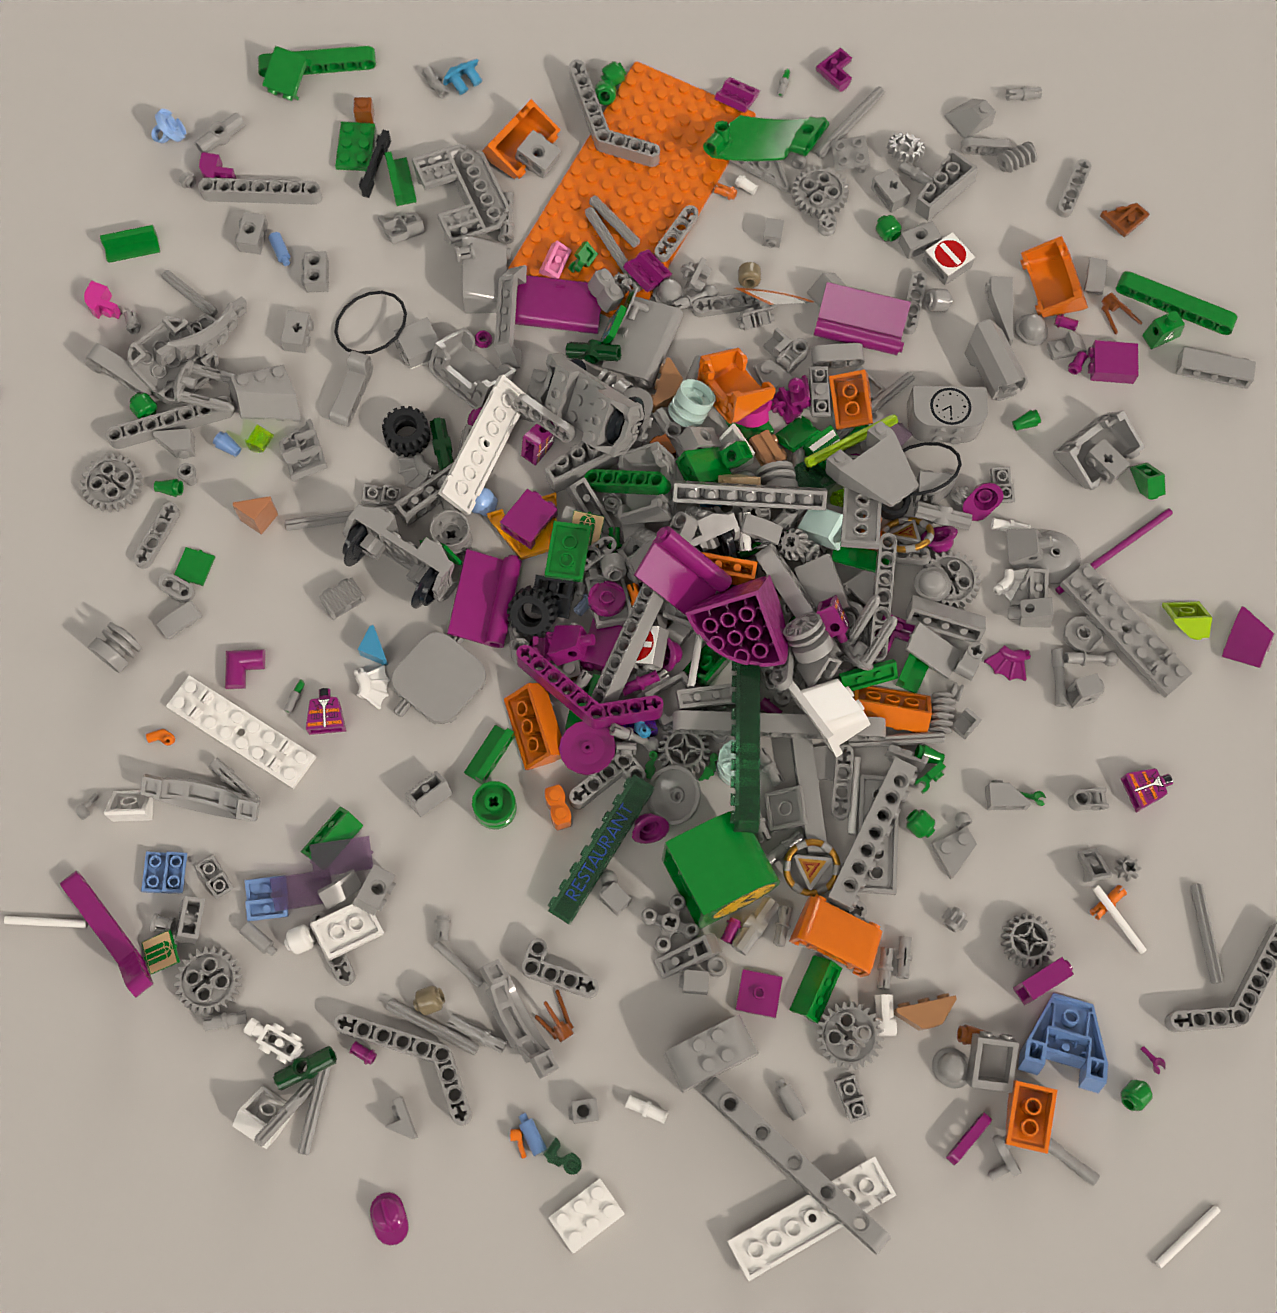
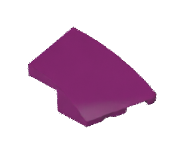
M1241 606L1222 657L1261 669L1266 652H1269L1275 634L1248 609Z

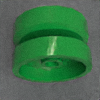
M490 781L482 784L476 789L472 797V807L476 820L488 829L499 830L507 827L516 816L517 804L514 793L508 785L500 781Z

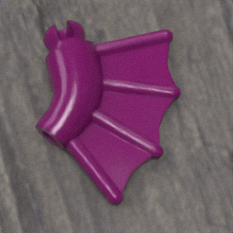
M1004 645L999 652L985 659L984 663L993 668L994 674H1002L1009 681L1013 679L1026 681L1024 662L1029 660L1031 655H1029L1030 651L1027 649L1024 651L1022 649L1011 650Z

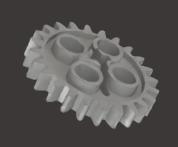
M822 165L820 169L813 166L812 171L807 168L806 173L801 171L800 176H796V181H794L792 188V199L795 200V205H800L799 210L805 209V214L811 212V217L817 214L818 218H820L821 214L826 213L834 215L835 211L839 213L840 208H844L845 203H847L849 190H847L848 184H845L846 179H841V173L836 175L835 169L832 172L829 171V167L823 170Z
M112 454L111 458L104 455V460L97 457L98 463L91 461L93 467H86L88 473H82L84 480H80L83 485L80 488L83 492L82 495L90 505L92 504L95 509L99 507L102 512L106 508L109 512L113 508L118 512L119 506L126 509L127 502L132 505L131 499H138L135 493L142 492L139 486H143L141 481L143 477L134 461L131 462L128 457L124 459L121 454L118 458H116L115 454Z
M951 550L948 555L945 552H942L941 556L935 553L934 559L930 557L929 563L923 565V568L937 567L943 570L951 581L950 595L944 600L937 602L954 606L955 608H959L960 604L964 608L966 602L970 604L973 600L972 598H976V592L980 590V587L977 586L981 583V580L977 579L980 573L975 572L977 566L971 567L973 560L965 561L967 556L965 555L960 558L959 552H957L956 556L953 555ZM950 566H954L957 571H952ZM959 582L965 583L967 587L960 586Z
M204 947L203 953L196 949V956L189 953V961L182 959L185 966L177 967L181 974L174 975V977L179 979V982L174 983V986L180 987L175 992L177 995H182L179 1001H186L184 1007L189 1008L192 1006L191 1011L196 1012L199 1008V1013L202 1015L206 1009L208 1014L212 1015L213 1008L217 1012H221V1005L228 1008L227 1001L234 1002L235 1000L232 995H239V992L235 989L242 986V984L237 982L238 979L243 978L242 975L237 974L241 968L239 966L234 967L238 961L236 959L230 960L232 955L230 953L225 955V950L223 949L217 953L216 947H213L211 952L207 947ZM215 961V968L212 971H208L207 965ZM193 974H198L197 982L191 984L190 977ZM207 977H210V978H211V979H210V982H211V983H210L209 985L206 984V982H207L206 978H207ZM226 977V985L224 987H219V980L221 978ZM209 990V997L206 1000H202L201 994L203 991Z
M845 1001L842 1004V1008L835 1004V1011L828 1008L830 1015H822L825 1022H818L823 1027L822 1030H816L817 1033L822 1034V1037L817 1039V1041L823 1042L819 1050L826 1049L823 1056H831L830 1063H834L837 1060L838 1068L843 1063L846 1070H849L851 1064L854 1070L858 1069V1063L862 1067H866L865 1060L872 1063L873 1061L870 1056L878 1057L875 1049H882L878 1041L884 1040V1038L879 1037V1033L884 1032V1030L877 1028L881 1021H874L877 1014L869 1015L871 1008L868 1007L863 1010L862 1003L857 1008L854 1001H851L850 1007H848ZM846 1015L852 1017V1024L848 1027L843 1023V1018ZM838 1023L848 1032L853 1031L852 1035L863 1042L865 1047L863 1048L853 1039L847 1040L848 1035L835 1027V1024ZM863 1027L869 1030L867 1039L860 1037V1030ZM834 1032H838L841 1036L840 1041L836 1044L831 1039ZM851 1044L857 1047V1054L855 1056H851L848 1053V1047Z

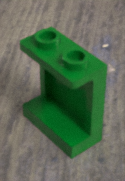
M275 45L262 86L267 88L268 93L276 96L277 93L282 94V98L286 100H299L297 92L306 66L310 67L312 61L305 56Z
M719 447L686 450L676 460V464L685 481L718 483V475L732 474L730 469H727L722 462Z

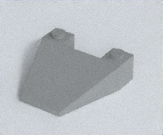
M882 421L867 431L866 445L870 449L854 460L840 449L828 457L826 461V474L839 485L890 507L897 504L919 487L895 432Z

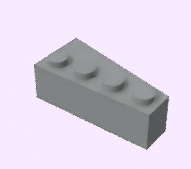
M951 148L946 159L944 158L930 182L926 184L918 195L915 212L929 221L975 182L978 167Z
M582 441L578 445L572 446L568 453L562 454L545 468L547 482L552 490L558 493L584 478L585 474L591 469L606 470L618 464L619 456L613 457L610 454L598 451Z

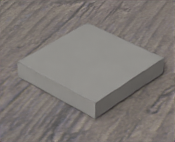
M801 785L764 793L769 832L808 824L803 787Z

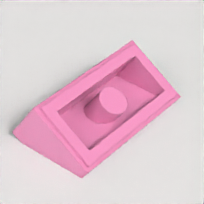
M558 240L554 242L545 257L539 273L559 279L572 250Z

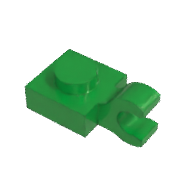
M588 241L583 242L575 252L574 256L577 259L568 267L572 273L575 270L577 273L580 272L583 266L589 267L598 255Z
M940 761L926 775L918 778L914 785L924 784L925 788L921 793H926L932 780L937 782L944 776L943 771L946 766Z

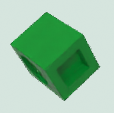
M736 441L720 451L722 462L727 469L738 468L754 458L746 441Z

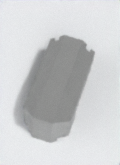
M991 319L977 323L966 348L965 355L970 365L976 366L992 400L996 398L997 401L1013 397L1017 394L1016 390L1018 388L1023 390L1026 387L1028 379L1003 330Z

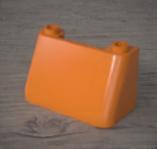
M531 99L481 152H484L487 161L513 179L516 177L520 179L526 173L524 170L526 166L515 158L518 147L532 130L541 133L550 143H554L558 139L557 134L561 129Z
M1062 236L1021 252L1023 257L1020 260L1023 270L1027 269L1038 299V305H1035L1038 315H1042L1044 318L1082 311L1088 308L1070 252Z
M739 347L701 356L697 378L698 381L708 385L714 392L715 403L713 406L729 424L740 421L772 400L775 395L773 384L767 381L763 382L762 386H760L746 371L748 359Z
M815 895V897L811 896L807 899L789 942L797 946L802 944L807 949H814L846 965L847 969L854 968L853 974L865 977L870 975L883 932L878 924L873 922L867 923L827 903L824 897Z

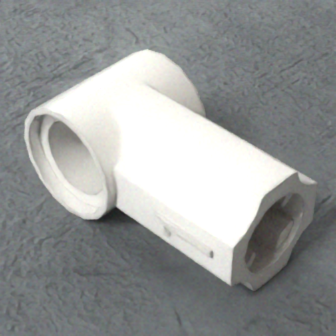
M875 995V1013L877 1016L874 1021H881L877 1028L884 1030V1032L879 1033V1036H896L897 1022L893 1011V995Z

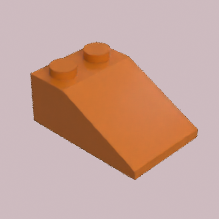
M866 370L829 376L836 430L873 424L871 392Z
M1017 1080L1013 1082L1012 1093L1009 1092L1007 1102L1006 1145L1048 1154L1058 1090Z

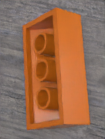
M528 683L504 698L525 770L554 763L561 759L559 746L562 736L548 691L539 683Z
M870 686L853 691V699L855 701L859 700L865 708L863 712L867 717L885 718L886 727H891L895 730H908L913 733L928 732L932 716L931 696L878 686Z

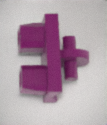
M803 375L801 378L794 377L788 382L791 403L794 407L799 405L801 409H805L811 406L808 378L806 375Z
M779 387L778 393L773 397L774 405L771 407L772 413H779L786 424H790L802 414L803 409L799 405L795 407L792 405L790 390L786 391L784 387Z

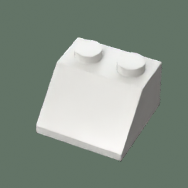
M262 1086L239 1109L232 1126L254 1141L255 1136L282 1108L286 1101ZM290 1118L262 1147L267 1149L278 1138Z

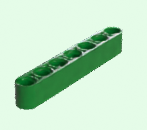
M371 46L292 51L312 61L310 67L306 66L303 75L371 70L376 66L375 49ZM273 53L258 56V74L261 77L265 78Z
M1125 271L1121 274L1116 286V291L1121 295L1167 313L1177 311L1182 319L1222 335H1230L1238 318L1232 311L1130 271Z

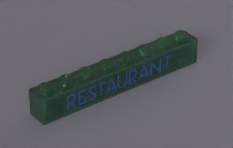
M633 775L632 778H627L623 785L624 791L621 795L617 794L612 802L614 807L610 812L607 811L601 820L604 823L600 829L596 828L591 835L592 842L589 846H584L580 853L582 858L578 863L575 862L569 871L571 873L568 880L564 879L558 888L561 890L557 897L553 896L548 904V907H550L548 912L569 925L573 922L655 790L654 786L636 775Z

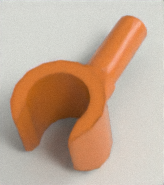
M511 1129L510 1140L517 1141L521 1158H526L522 1131L520 1129Z

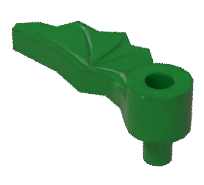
M655 751L649 753L651 760L645 765L646 769L644 771L648 779H651L656 771L654 764L658 758V753Z
M717 753L710 754V763L705 767L703 774L698 779L699 781L708 780L711 776H714L716 771L715 762L718 760Z

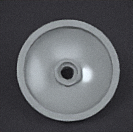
M1055 531L1042 532V537L1051 536L1053 547L1044 548L1043 559L1028 564L1026 567L1049 569V584H1060L1080 567L1081 557L1079 549L1072 539L1062 533Z
M676 765L660 769L652 776L647 786V806L651 813L665 818L669 825H678L688 821L696 813L701 801V788L696 776L687 768Z

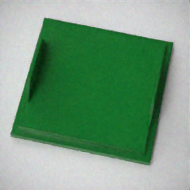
M802 416V419L796 418L777 432L775 436L780 445L794 453L820 434L821 431L815 428L810 420Z

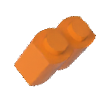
M559 784L545 788L546 804L551 812L553 826L557 831L571 827V812L566 804L563 788Z

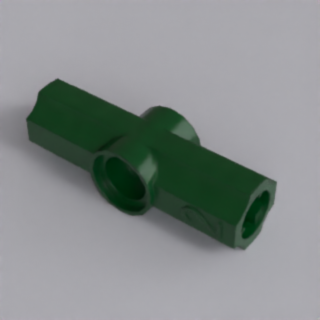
M595 339L589 340L588 343L569 342L566 345L567 358L584 359L589 363L597 364L599 360H620L622 348L620 345L603 344Z
M438 417L430 421V429L433 437L434 454L437 457L440 472L453 463L454 459L445 419Z
M327 1046L307 1057H298L294 1060L293 1064L274 1073V1082L279 1090H284L304 1079H313L318 1072L336 1064V1053L332 1047Z

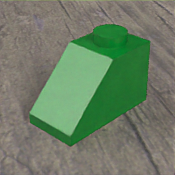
M1149 463L1130 467L1140 494L1148 499H1157L1159 496L1166 495L1164 473Z

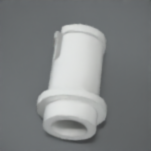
M740 175L735 182L737 188L741 187L751 195H754L758 188V185L746 179L745 175Z

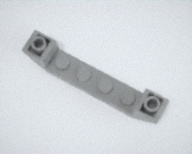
M526 265L510 268L499 278L494 346L501 363L509 364L514 369L521 368L522 350L514 346L517 285L526 283Z

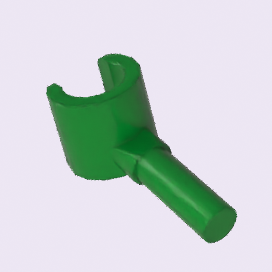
M1036 791L1034 794L1020 792L1026 798L1034 800L1038 806L1045 805L1042 800H1038L1041 797L1046 798L1042 791Z

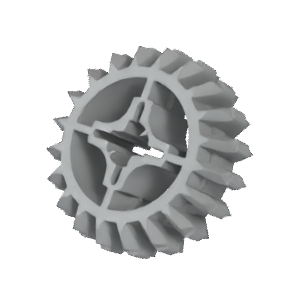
M669 729L668 734L670 736L664 734L662 737L664 741H659L661 746L658 748V753L661 754L659 760H665L662 766L676 765L687 768L692 773L693 770L696 773H700L699 767H706L705 762L709 761L707 755L711 752L710 749H707L710 743L704 742L706 736L676 734L673 730ZM681 738V743L679 745H673V747H669L673 741ZM688 739L693 740L699 748L690 745ZM683 744H685V749L687 752V754H685V759L683 758L682 752ZM669 754L678 757L680 759L681 764L676 763L674 760H672ZM700 755L695 762L687 764L688 758Z
M1025 913L1021 914V918L1016 915L1013 917L1014 921L1011 919L1007 921L1008 926L1003 927L1006 933H1002L1000 937L1006 939V941L1001 942V946H1007L1003 953L1009 952L1011 954L1008 960L1015 958V965H1019L1022 962L1023 968H1026L1028 963L1031 968H1035L1036 964L1042 966L1043 961L1048 962L1050 960L1048 955L1052 956L1054 954L1050 948L1056 947V944L1051 941L1056 939V936L1049 934L1053 931V928L1047 929L1045 927L1048 925L1047 921L1041 923L1042 917L1040 916L1034 920V914L1032 913L1029 917ZM1027 925L1024 934L1014 935L1018 926ZM1035 929L1040 933L1042 938L1036 936ZM1026 937H1029L1028 940L1032 941L1031 944L1028 945V941L1025 940ZM1014 943L1021 946L1022 952L1016 948ZM1033 947H1042L1039 955L1030 956Z

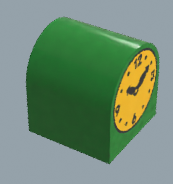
M733 810L714 817L666 841L664 844L662 862L679 894L685 898V906L694 923L699 927V930L753 903L780 884L779 878L742 810Z

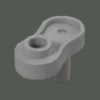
M1000 1134L992 1139L1005 1164L988 1173L992 1181L1009 1171L1013 1176L1021 1173L1017 1162L1009 1150L1012 1146L1006 1145V1136L1002 1137Z

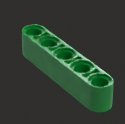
M591 469L584 476L590 487L599 493L665 495L671 490V482L658 471Z

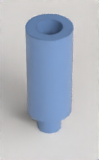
M273 232L269 235L268 239L278 261L283 263L284 266H288L290 264V254L281 234Z
M526 1113L518 1116L521 1121L519 1127L533 1156L547 1150L533 1119H529Z

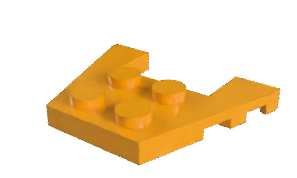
M556 492L541 496L542 499L547 502L551 501L557 507ZM503 509L487 513L488 520L520 560L549 551L553 523L557 521V517L556 519H551L535 539V546L530 550L501 530L500 521L505 516Z

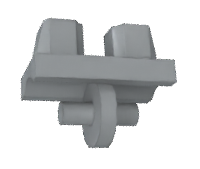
M703 257L699 263H696L694 268V263L689 262L688 265H682L680 269L684 274V279L689 277L684 288L687 292L692 289L700 293L705 286V282L698 279V277L701 276L707 279L712 271L710 267L705 265L706 259Z

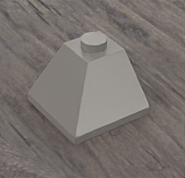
M970 99L946 113L945 117L962 138L965 139L991 126L996 111L986 100Z

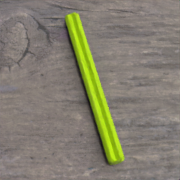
M895 414L880 420L888 427L898 423ZM880 421L804 459L806 466L812 467L826 460L838 450L844 451L866 440L867 431Z

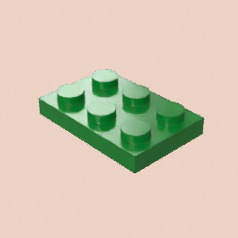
M341 122L335 163L336 170H367L374 149L376 125L374 123Z
M554 521L545 577L583 582L592 526Z

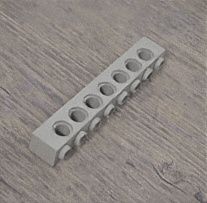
M675 480L673 502L826 510L827 489Z
M895 757L826 899L827 901L849 911L851 906L855 908L860 898L857 896L859 889H864L868 881L865 876L868 871L872 872L877 862L873 859L876 853L880 855L885 845L882 843L884 836L888 837L891 833L893 826L890 823L892 819L896 820L900 814L901 809L898 808L900 802L906 801L909 795L907 788L909 784L913 785L917 778V774H915L917 767ZM894 779H900L903 786L895 785ZM885 797H893L895 803H888ZM878 813H883V814H885L886 817H887V820H886V821H881V820L877 817V814H878ZM869 831H876L879 837L872 838L869 835ZM861 848L869 849L870 855H863ZM852 866H860L862 869V873H855L852 869ZM844 883H851L854 890H845Z

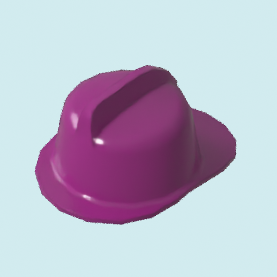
M994 483L979 484L964 501L963 512L971 514L972 521L983 520L1000 505L1004 497L1003 490Z
M387 1192L378 1195L370 1207V1216L375 1234L383 1244L397 1245L405 1239L409 1229L404 1205L401 1199L394 1193Z

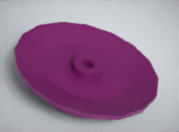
M584 721L575 723L566 730L561 738L559 746L561 760L568 769L577 774L591 775L599 773L614 758L616 749L614 736L609 734L610 730L608 727L594 729Z

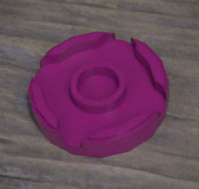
M604 581V583H597L590 589L588 594L589 607L600 616L610 617L619 614L626 604L624 589L616 582Z

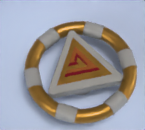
M902 517L892 520L884 525L880 531V538L883 534L889 532L895 535L901 545H906H897L896 552L899 553L921 550L928 546L934 538L932 525L926 520L916 517ZM898 525H902V526L896 528L895 530L889 532L890 529H892L893 527L898 526ZM917 525L927 530V535L921 542ZM883 541L886 547L892 546L891 542Z
M805 839L795 843L788 850L783 860L782 870L784 878L791 889L804 896L822 895L832 889L841 871V862L835 849L827 842L819 839ZM808 846H817L829 853L831 857L795 853ZM792 857H794L808 889L799 885L792 878L790 872ZM833 861V871L830 880L825 885L812 889Z

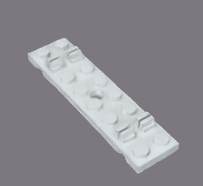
M500 375L494 384L438 492L440 496L465 515L471 514L476 504V498L480 496L504 445L521 415L514 405V399L524 392L504 375Z
M190 675L166 705L167 709L181 716L198 729L273 777H276L292 789L296 787L317 758L308 750ZM241 729L245 730L242 736L238 735V731Z
M875 1156L832 1180L839 1189L866 1213L896 1196ZM823 1188L820 1191L822 1197L826 1199L832 1197L830 1189ZM808 1194L727 1242L749 1282L840 1229L843 1225ZM810 1214H814L816 1216V1221L814 1223H811L808 1220V1216Z

